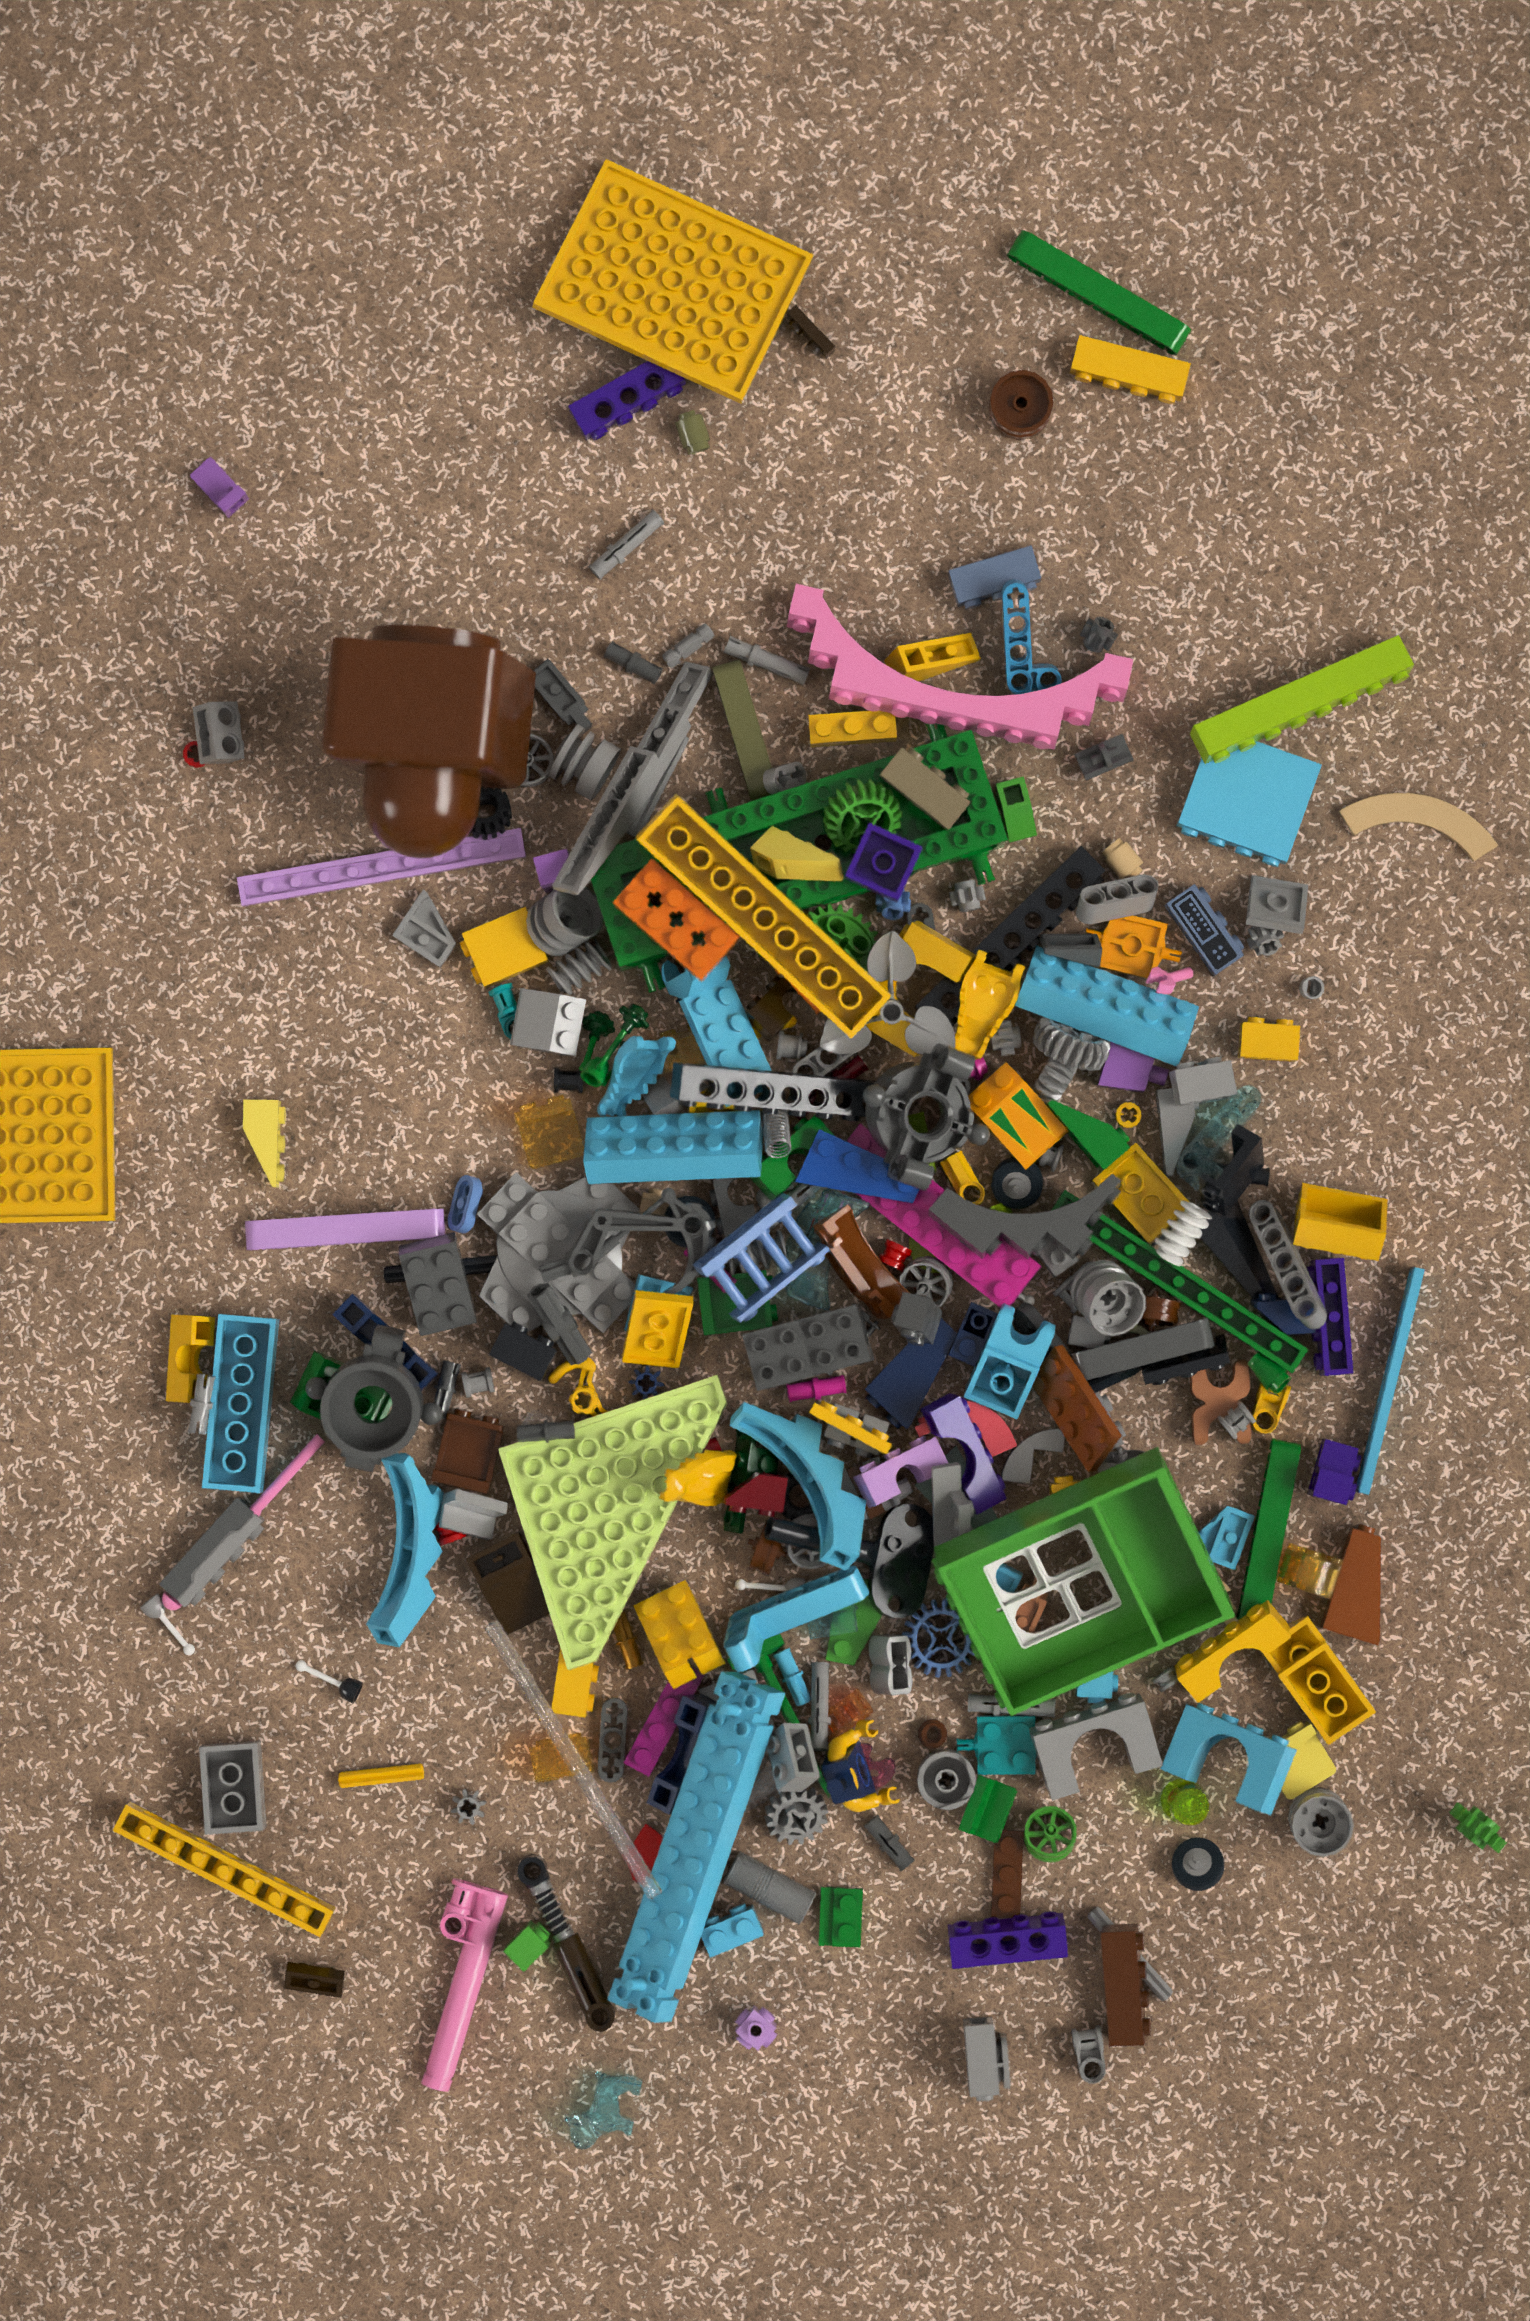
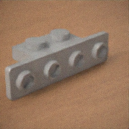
M958 1462L932 1466L934 1547L973 1530L970 1518L974 1517V1507L972 1501L967 1500L961 1489V1466Z

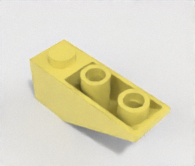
M773 826L750 848L754 867L776 879L842 881L844 879L841 862L836 855L826 853L816 848L812 843L804 842L794 837L788 831H782Z
M243 1099V1130L271 1186L279 1188V1182H284L285 1166L280 1164V1153H285V1136L280 1135V1124H285L286 1107H281V1101Z

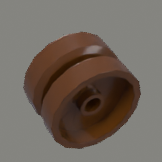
M1027 370L1011 371L1001 377L993 387L989 403L990 420L996 430L1005 437L1015 440L1031 439L1041 433L1049 422L1054 404L1051 388L1045 379L1037 373ZM1016 401H1018L1020 404L1024 401L1026 403V407L1019 408L1016 405Z

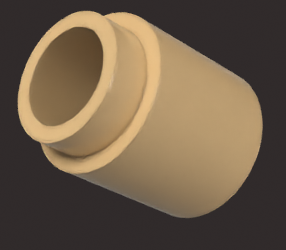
M1118 838L1102 852L1106 857V863L1120 879L1137 876L1143 871L1140 866L1144 862L1127 841L1124 843Z

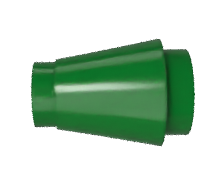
M1259 1352L1247 1364L1268 1392L1272 1391L1275 1395L1280 1393L1291 1380V1377L1287 1374L1288 1370Z

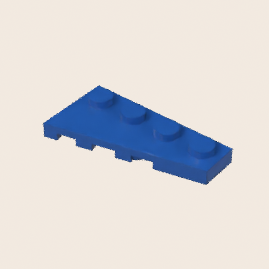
M820 1129L795 1181L797 1183L914 1203L919 1191L918 1188L889 1178L888 1168L890 1164L883 1162L884 1158Z

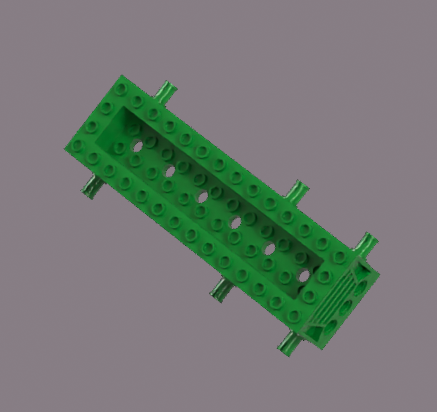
M924 723L927 727L931 743L913 749L923 757L921 762L929 769L935 766L946 775L944 779L946 783L951 787L957 784L969 794L966 799L971 803L948 831L879 777L895 755L732 808H728L723 787L716 788L715 792L718 801L715 800L712 790L705 793L712 814L702 817L754 866L750 848L771 826L782 831H788L794 837L804 842H810L815 846L814 842L818 836H827L823 817L825 816L824 807L829 806V797H837V789L841 791L846 790V783L855 786L859 779L865 785L870 779L875 785L881 782L885 789L890 788L900 803L899 807L902 811V818H900L901 828L895 829L896 835L923 847L910 877L917 872L947 862L950 865L967 860L968 862L971 861L978 886L986 883L983 872L987 882L990 883L996 879L987 856L993 850L1004 847L1008 840L972 729L948 737L944 725L935 723L937 729H935L934 724ZM637 839L622 844L617 843L607 859L591 878V882L621 972L632 968L642 969L648 992L653 993L656 992L654 979L659 990L666 988L658 963L670 955L618 910L613 904L614 900L646 864L653 859L714 914L716 913ZM832 843L831 847L824 852L833 853L840 859L843 877H845L854 854L850 849L844 852L840 846L836 847ZM760 871L801 910L819 904H834L871 892L846 879L842 881L776 879ZM650 902L648 906L650 908H653L654 904ZM672 915L670 917L672 921L670 926L673 928L676 925L679 927L683 926V915ZM702 933L699 936L694 934L692 936L694 940L692 945L705 942V935Z

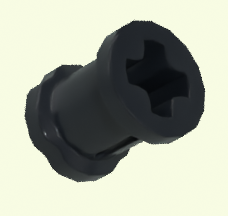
M554 1067V1093H558L561 1090L577 1091L583 1094V1079L580 1075L582 1071L579 1069L578 1071L560 1070L559 1067Z

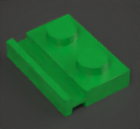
M821 1886L819 1946L861 1948L863 1888Z

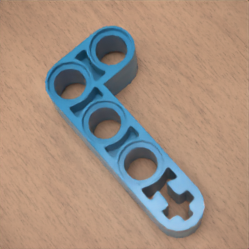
M1017 579L1007 581L1002 587L1001 596L1005 679L1009 690L1014 694H1024L1061 684V675L1056 666L1048 663L1032 664L1029 593L1022 581ZM1015 587L1018 588L1019 592L1023 593L1018 595L1019 608H1014L1012 597L1008 595L1012 593ZM1012 617H1022L1024 625L1017 630L1010 628L1009 621ZM1015 645H1022L1026 648L1025 654L1020 658H1014L1010 655V650ZM1053 672L1056 678L1052 684L1044 685L1040 682V677L1043 673ZM1018 673L1027 676L1026 683L1020 687L1014 686L1011 683L1013 676Z

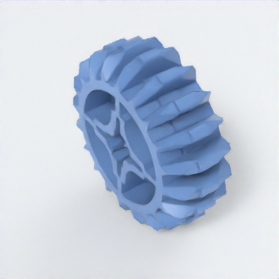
M935 1599L931 1600L932 1609L927 1610L925 1604L922 1603L920 1608L924 1613L921 1616L917 1612L912 1614L917 1619L916 1622L913 1623L908 1620L905 1622V1625L912 1628V1631L902 1632V1635H907L908 1638H911L910 1644L914 1650L911 1652V1659L916 1656L919 1658L915 1662L914 1667L918 1669L923 1663L926 1664L924 1668V1674L926 1675L930 1673L931 1667L936 1668L935 1677L937 1678L941 1675V1669H945L947 1677H951L950 1667L955 1666L958 1673H961L963 1670L959 1663L963 1660L966 1665L970 1666L972 1662L966 1655L969 1653L975 1656L972 1648H970L972 1642L969 1635L965 1636V1644L962 1650L952 1641V1634L958 1627V1619L960 1618L956 1610L953 1611L952 1608H947V1599L942 1600V1608H937ZM938 1614L954 1617L944 1627H936L927 1620L929 1617ZM920 1626L931 1637L930 1643L923 1653H921L917 1644V1634ZM952 1627L948 1631L946 1638L953 1648L951 1649L947 1644L943 1646L941 1643L940 1646L936 1645L931 1650L935 1645L936 1637L930 1628L942 1633V1630L947 1631ZM941 1649H945L955 1656L954 1659L946 1662H935L929 1659Z

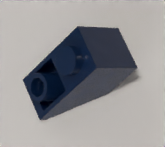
M1276 1293L1259 1294V1299H1250V1305L1284 1334L1315 1333V1329L1307 1328L1294 1315L1286 1297H1276ZM1314 1308L1309 1309L1305 1316L1311 1315Z
M971 1302L957 1331L958 1334L948 1352V1356L975 1367L998 1313Z

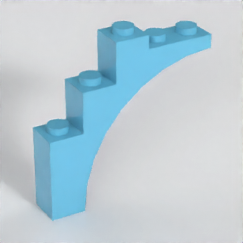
M743 1402L731 1416L730 1426L758 1441L785 1464L799 1482L814 1512L820 1537V1560L847 1570L860 1554L866 1500L841 1490L844 1462L819 1452L822 1424L799 1414H796L790 1421L782 1416L760 1409L755 1405Z
M396 1453L381 1459L388 1473L394 1494L396 1543L386 1586L375 1610L366 1623L377 1643L399 1648L436 1597L430 1587V1582L425 1576L443 1552L436 1536L432 1533L440 1520L443 1491L436 1485H426V1480L418 1471L414 1459L406 1453Z

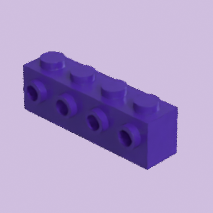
M1344 1258L1311 1260L1310 1266L1306 1267L1327 1313L1325 1323L1320 1328L1315 1329V1333H1311L1312 1341H1317L1318 1353L1313 1355L1315 1371L1319 1370L1320 1376L1354 1374Z

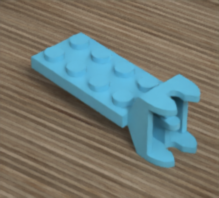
M727 955L702 983L686 969L684 973L680 974L676 965L669 960L664 962L661 969L664 984L670 995L682 999L679 1001V1004L706 1064L772 1071L731 979L726 981L731 966ZM734 1082L730 1083L727 1087L728 1096L732 1095L735 1091ZM761 1084L755 1088L754 1095L763 1091Z

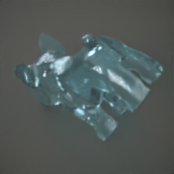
M599 2071L595 2073L597 2084L589 2109L577 2115L565 2114L564 2121L569 2125L571 2140L577 2149H589L599 2137L616 2130H621L625 2135L631 2136L634 2119L620 2114L618 2096L627 2091L640 2096L642 2079L629 2074L619 2076L607 2075Z

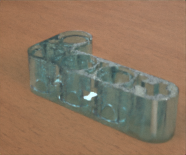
M1247 1085L1238 1089L1237 1095L1229 1099L1182 1151L1176 1164L1177 1173L1199 1193L1198 1177L1201 1173L1215 1179L1220 1176L1223 1169L1213 1160L1232 1140L1231 1132L1236 1125L1239 1124L1244 1127L1256 1113L1261 1103V1094L1257 1088ZM1251 1099L1252 1102L1246 1104L1240 1112L1239 1107L1242 1100ZM1225 1117L1231 1118L1235 1126L1231 1128L1226 1127L1222 1124L1221 1119ZM1204 1138H1211L1216 1142L1217 1146L1215 1148H1208L1203 1144L1202 1140ZM1188 1158L1193 1159L1198 1167L1189 1169L1184 1165L1183 1161Z

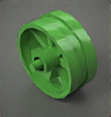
M1045 1806L1035 1810L1028 1817L1024 1829V1843L1028 1852L1034 1858L1043 1862H1057L1066 1858L1072 1852L1077 1837L1076 1824L1072 1816L1065 1810L1056 1806ZM1052 1815L1051 1821L1048 1824H1045L1040 1817ZM1056 1817L1061 1818L1066 1823L1057 1827L1055 1819ZM1035 1821L1043 1831H1029V1828ZM1069 1828L1071 1829V1840L1058 1835ZM1030 1838H1042V1841L1035 1847L1031 1843ZM1059 1841L1067 1845V1847L1058 1852L1055 1842ZM1045 1845L1051 1846L1052 1853H1045L1041 1850Z

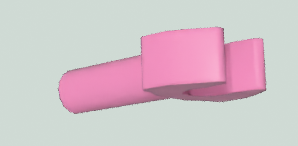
M1154 967L1146 983L1158 982L1159 985L1156 993L1171 994L1176 982L1193 977V970L1187 967L1167 973L1159 967Z

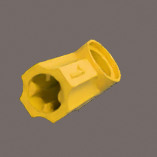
M959 1151L941 1161L940 1165L956 1194L964 1198V1190L969 1187L976 1188L979 1191L980 1197L972 1203L980 1206L984 1200L985 1191L963 1152Z

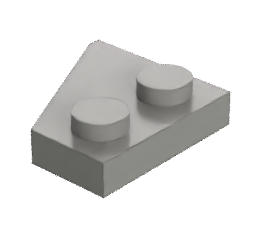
M422 890L392 935L439 968L443 966L457 945L425 890Z

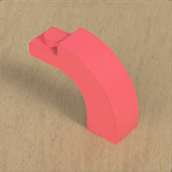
M966 1400L970 1408L968 1415L971 1422H974L980 1429L984 1445L992 1457L1017 1447L1011 1430L997 1413L979 1403ZM924 1416L918 1418L919 1424L914 1426L918 1437L931 1433Z

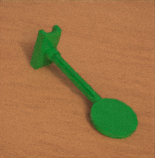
M777 1634L763 1641L760 1660L754 1667L758 1674H762L768 1686L784 1692L771 1668L773 1664L768 1656L785 1645L781 1634ZM730 1658L727 1659L728 1662H729V1664H730V1666H731V1668H732V1670L735 1671L736 1669H735L734 1665L732 1664ZM785 1695L780 1711L786 1723L800 1724ZM816 1760L820 1776L818 1781L827 1797L831 1798L827 1790L824 1774Z

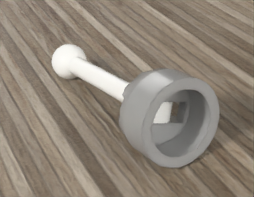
M791 1578L785 1585L749 1583L743 1579H738L735 1582V1587L740 1591L745 1588L785 1592L805 1584V1578Z
M158 1593L140 1607L149 1618H160L184 1647L183 1651L186 1655L194 1653V1646L185 1641L164 1615L166 1609Z

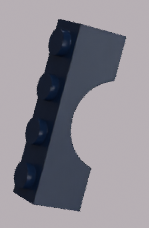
M351 1294L332 1314L364 1344L372 1343L377 1324L390 1327L356 1294ZM403 1341L401 1350L405 1352L403 1365L414 1375L422 1392L439 1373L407 1342Z
M701 1693L682 1696L673 1722L679 1730V1739L675 1753L665 1769L655 1776L646 1802L669 1815L672 1814L709 1704H717V1701Z

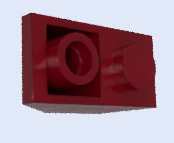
M755 1472L723 1497V1503L729 1505V1511L746 1513L747 1508L758 1509L759 1515L775 1517V1512L783 1513L788 1478L783 1475Z

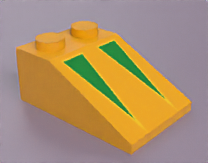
M1007 1062L968 1095L970 1108L974 1112V1116L987 1126L990 1133L1025 1170L1069 1132Z

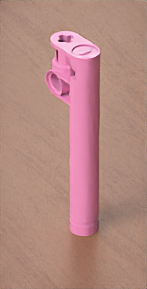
M457 1878L452 1879L451 1883L455 1887L450 1902L446 1904L440 1922V1929L445 1937L461 1942L463 1946L426 2065L427 2070L424 2072L421 2082L424 2086L444 2092H449L451 2078L456 2070L508 1898V1894ZM465 1891L463 1900L460 1902L462 1892ZM451 1917L458 1918L461 1921L462 1928L457 1932L450 1931L446 1926L447 1919Z

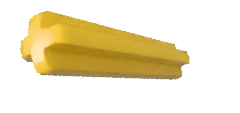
M420 1763L340 1772L338 1780L341 1788L422 1780L425 1774L424 1766Z

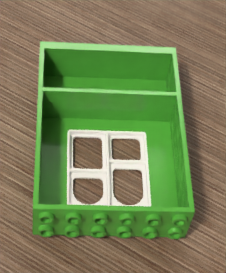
M1158 1447L934 1547L936 1558L932 1559L935 1567V1576L940 1586H945L949 1605L953 1611H957L960 1618L958 1619L960 1627L965 1636L969 1635L972 1642L970 1645L976 1659H981L984 1667L982 1668L989 1685L993 1684L996 1691L994 1694L1000 1708L1006 1707L1010 1716L1235 1617L1228 1593ZM1080 1530L1093 1554L1092 1558L1060 1574L1049 1576L1037 1554L1038 1547L1070 1532ZM1019 1555H1024L1037 1579L1036 1584L1018 1592H1007L1001 1589L996 1581V1572L1000 1565ZM1093 1571H1100L1112 1593V1598L1105 1603L1084 1611L1079 1607L1070 1588V1583ZM1051 1590L1059 1591L1070 1613L1068 1619L1035 1633L1026 1632L1018 1626L1015 1617L1020 1605Z

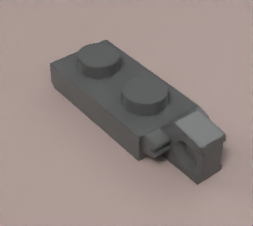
M549 659L533 670L536 672L535 689L563 722L565 721L568 726L573 722L576 725L579 724L585 728L584 733L593 727L592 723L584 715L589 710L585 705V701Z

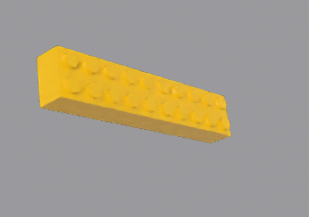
M676 793L636 835L637 840L851 1039L890 999V993Z

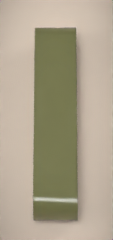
M740 659L713 666V674L722 705L725 709V715L749 791L750 800L754 801L769 796L771 794L764 787L763 775L767 769L772 767Z

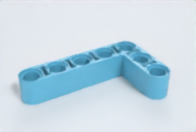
M849 1566L847 1570L840 1569L735 1612L729 1618L723 1646L736 1671H746L759 1662L764 1639L855 1604L866 1598L869 1590L857 1566Z

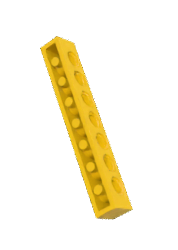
M132 1802L125 1805L112 1830L318 1937H321L337 1908Z

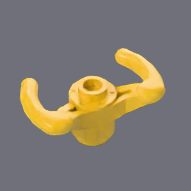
M588 1357L586 1361L579 1365H570L568 1361H565L557 1366L548 1376V1381L551 1384H555L569 1371L576 1368L580 1369L581 1374L578 1387L569 1396L572 1410L578 1414H590L593 1417L600 1415L594 1411L596 1408L601 1413L608 1412L603 1408L592 1382L596 1364L591 1358ZM585 1377L587 1378L588 1386H583Z

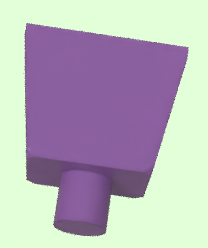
M1110 1042V1054L1107 1061L1104 1062L1097 1086L1143 1093L1148 1081L1162 1086L1165 1085L1169 1069L1153 1065L1155 1058Z

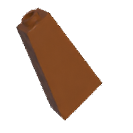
M1359 1524L1357 1529L1351 1527L1349 1529L1320 1627L1379 1645L1381 1537L1374 1535V1528Z

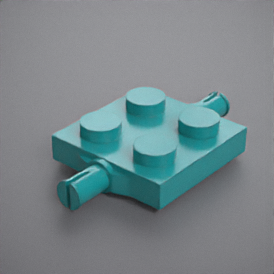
M977 1715V1731L974 1739H957V1751H974L977 1758L978 1775L1036 1774L1037 1755L1029 1728L1035 1726V1716Z

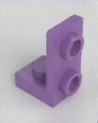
M211 457L190 474L194 482L228 518L249 500L244 490L239 485H236Z

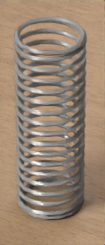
M783 1090L781 1098L784 1101L786 1100L785 1092ZM779 1109L781 1112H778V1114L761 1112L765 1152L773 1158L785 1157L792 1150L787 1110ZM787 1143V1144H785L784 1146H780V1147H774V1146H771V1145H770V1144H772V1145H781V1144ZM787 1146L786 1148H784V1149H782V1150H773V1149L769 1148V1147H772V1148H782V1147ZM788 1148V1150L785 1151V1152H783V1153H772V1152H771V1151L780 1152V1151H784V1150H786V1149ZM770 1154H774V1155H782V1154H785V1155H783V1156H777V1157H776V1156H772V1155H770Z

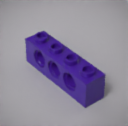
M646 361L570 404L568 408L586 440L592 438L595 441L608 433L607 428L616 423L620 427L633 419L632 414L642 409L643 412H647L658 405L657 400L667 395L668 398H672L683 391L682 386L686 384L684 377ZM656 377L662 382L661 386L656 390L647 388L645 383L649 378ZM631 391L637 396L636 400L631 404L623 403L620 398L624 392ZM608 406L612 412L608 417L600 418L595 413L598 407Z
M1048 1911L1036 1916L1019 1914L1007 1919L990 1917L983 1921L969 1922L961 1920L947 1925L952 1969L1068 1957L1066 1925L1063 1913ZM1033 1933H1042V1936L1038 1938L1030 1937ZM1008 1935L1014 1937L1009 1941L1001 1940L1004 1936ZM979 1938L985 1940L980 1944L972 1943L975 1939Z

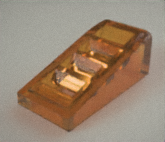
M858 1688L828 1708V1717L833 1713L842 1728L838 1729L831 1719V1725H828L833 1734L828 1736V1744L834 1738L853 1728L859 1720L866 1719L874 1712ZM849 1701H852V1702H853V1704L855 1705V1707H856L857 1710L859 1711L860 1715H858V1714L856 1713V1711H855L854 1708L851 1706V1704L849 1703ZM843 1706L852 1721L848 1722L839 1708Z

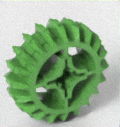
M858 779L855 786L846 783V790L841 791L837 789V797H829V806L824 807L825 816L823 817V823L826 827L827 836L830 837L836 847L840 846L844 852L850 849L854 855L869 823L895 835V829L901 828L900 818H902V811L899 807L900 803L897 797L894 796L893 791L890 788L885 789L881 782L875 785L869 779L863 785L862 781Z

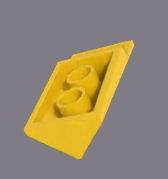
M1307 1615L1288 1623L1291 1633L1289 1640L1269 1654L1263 1651L1262 1653L1323 1739L1330 1745L1375 1714L1376 1710Z

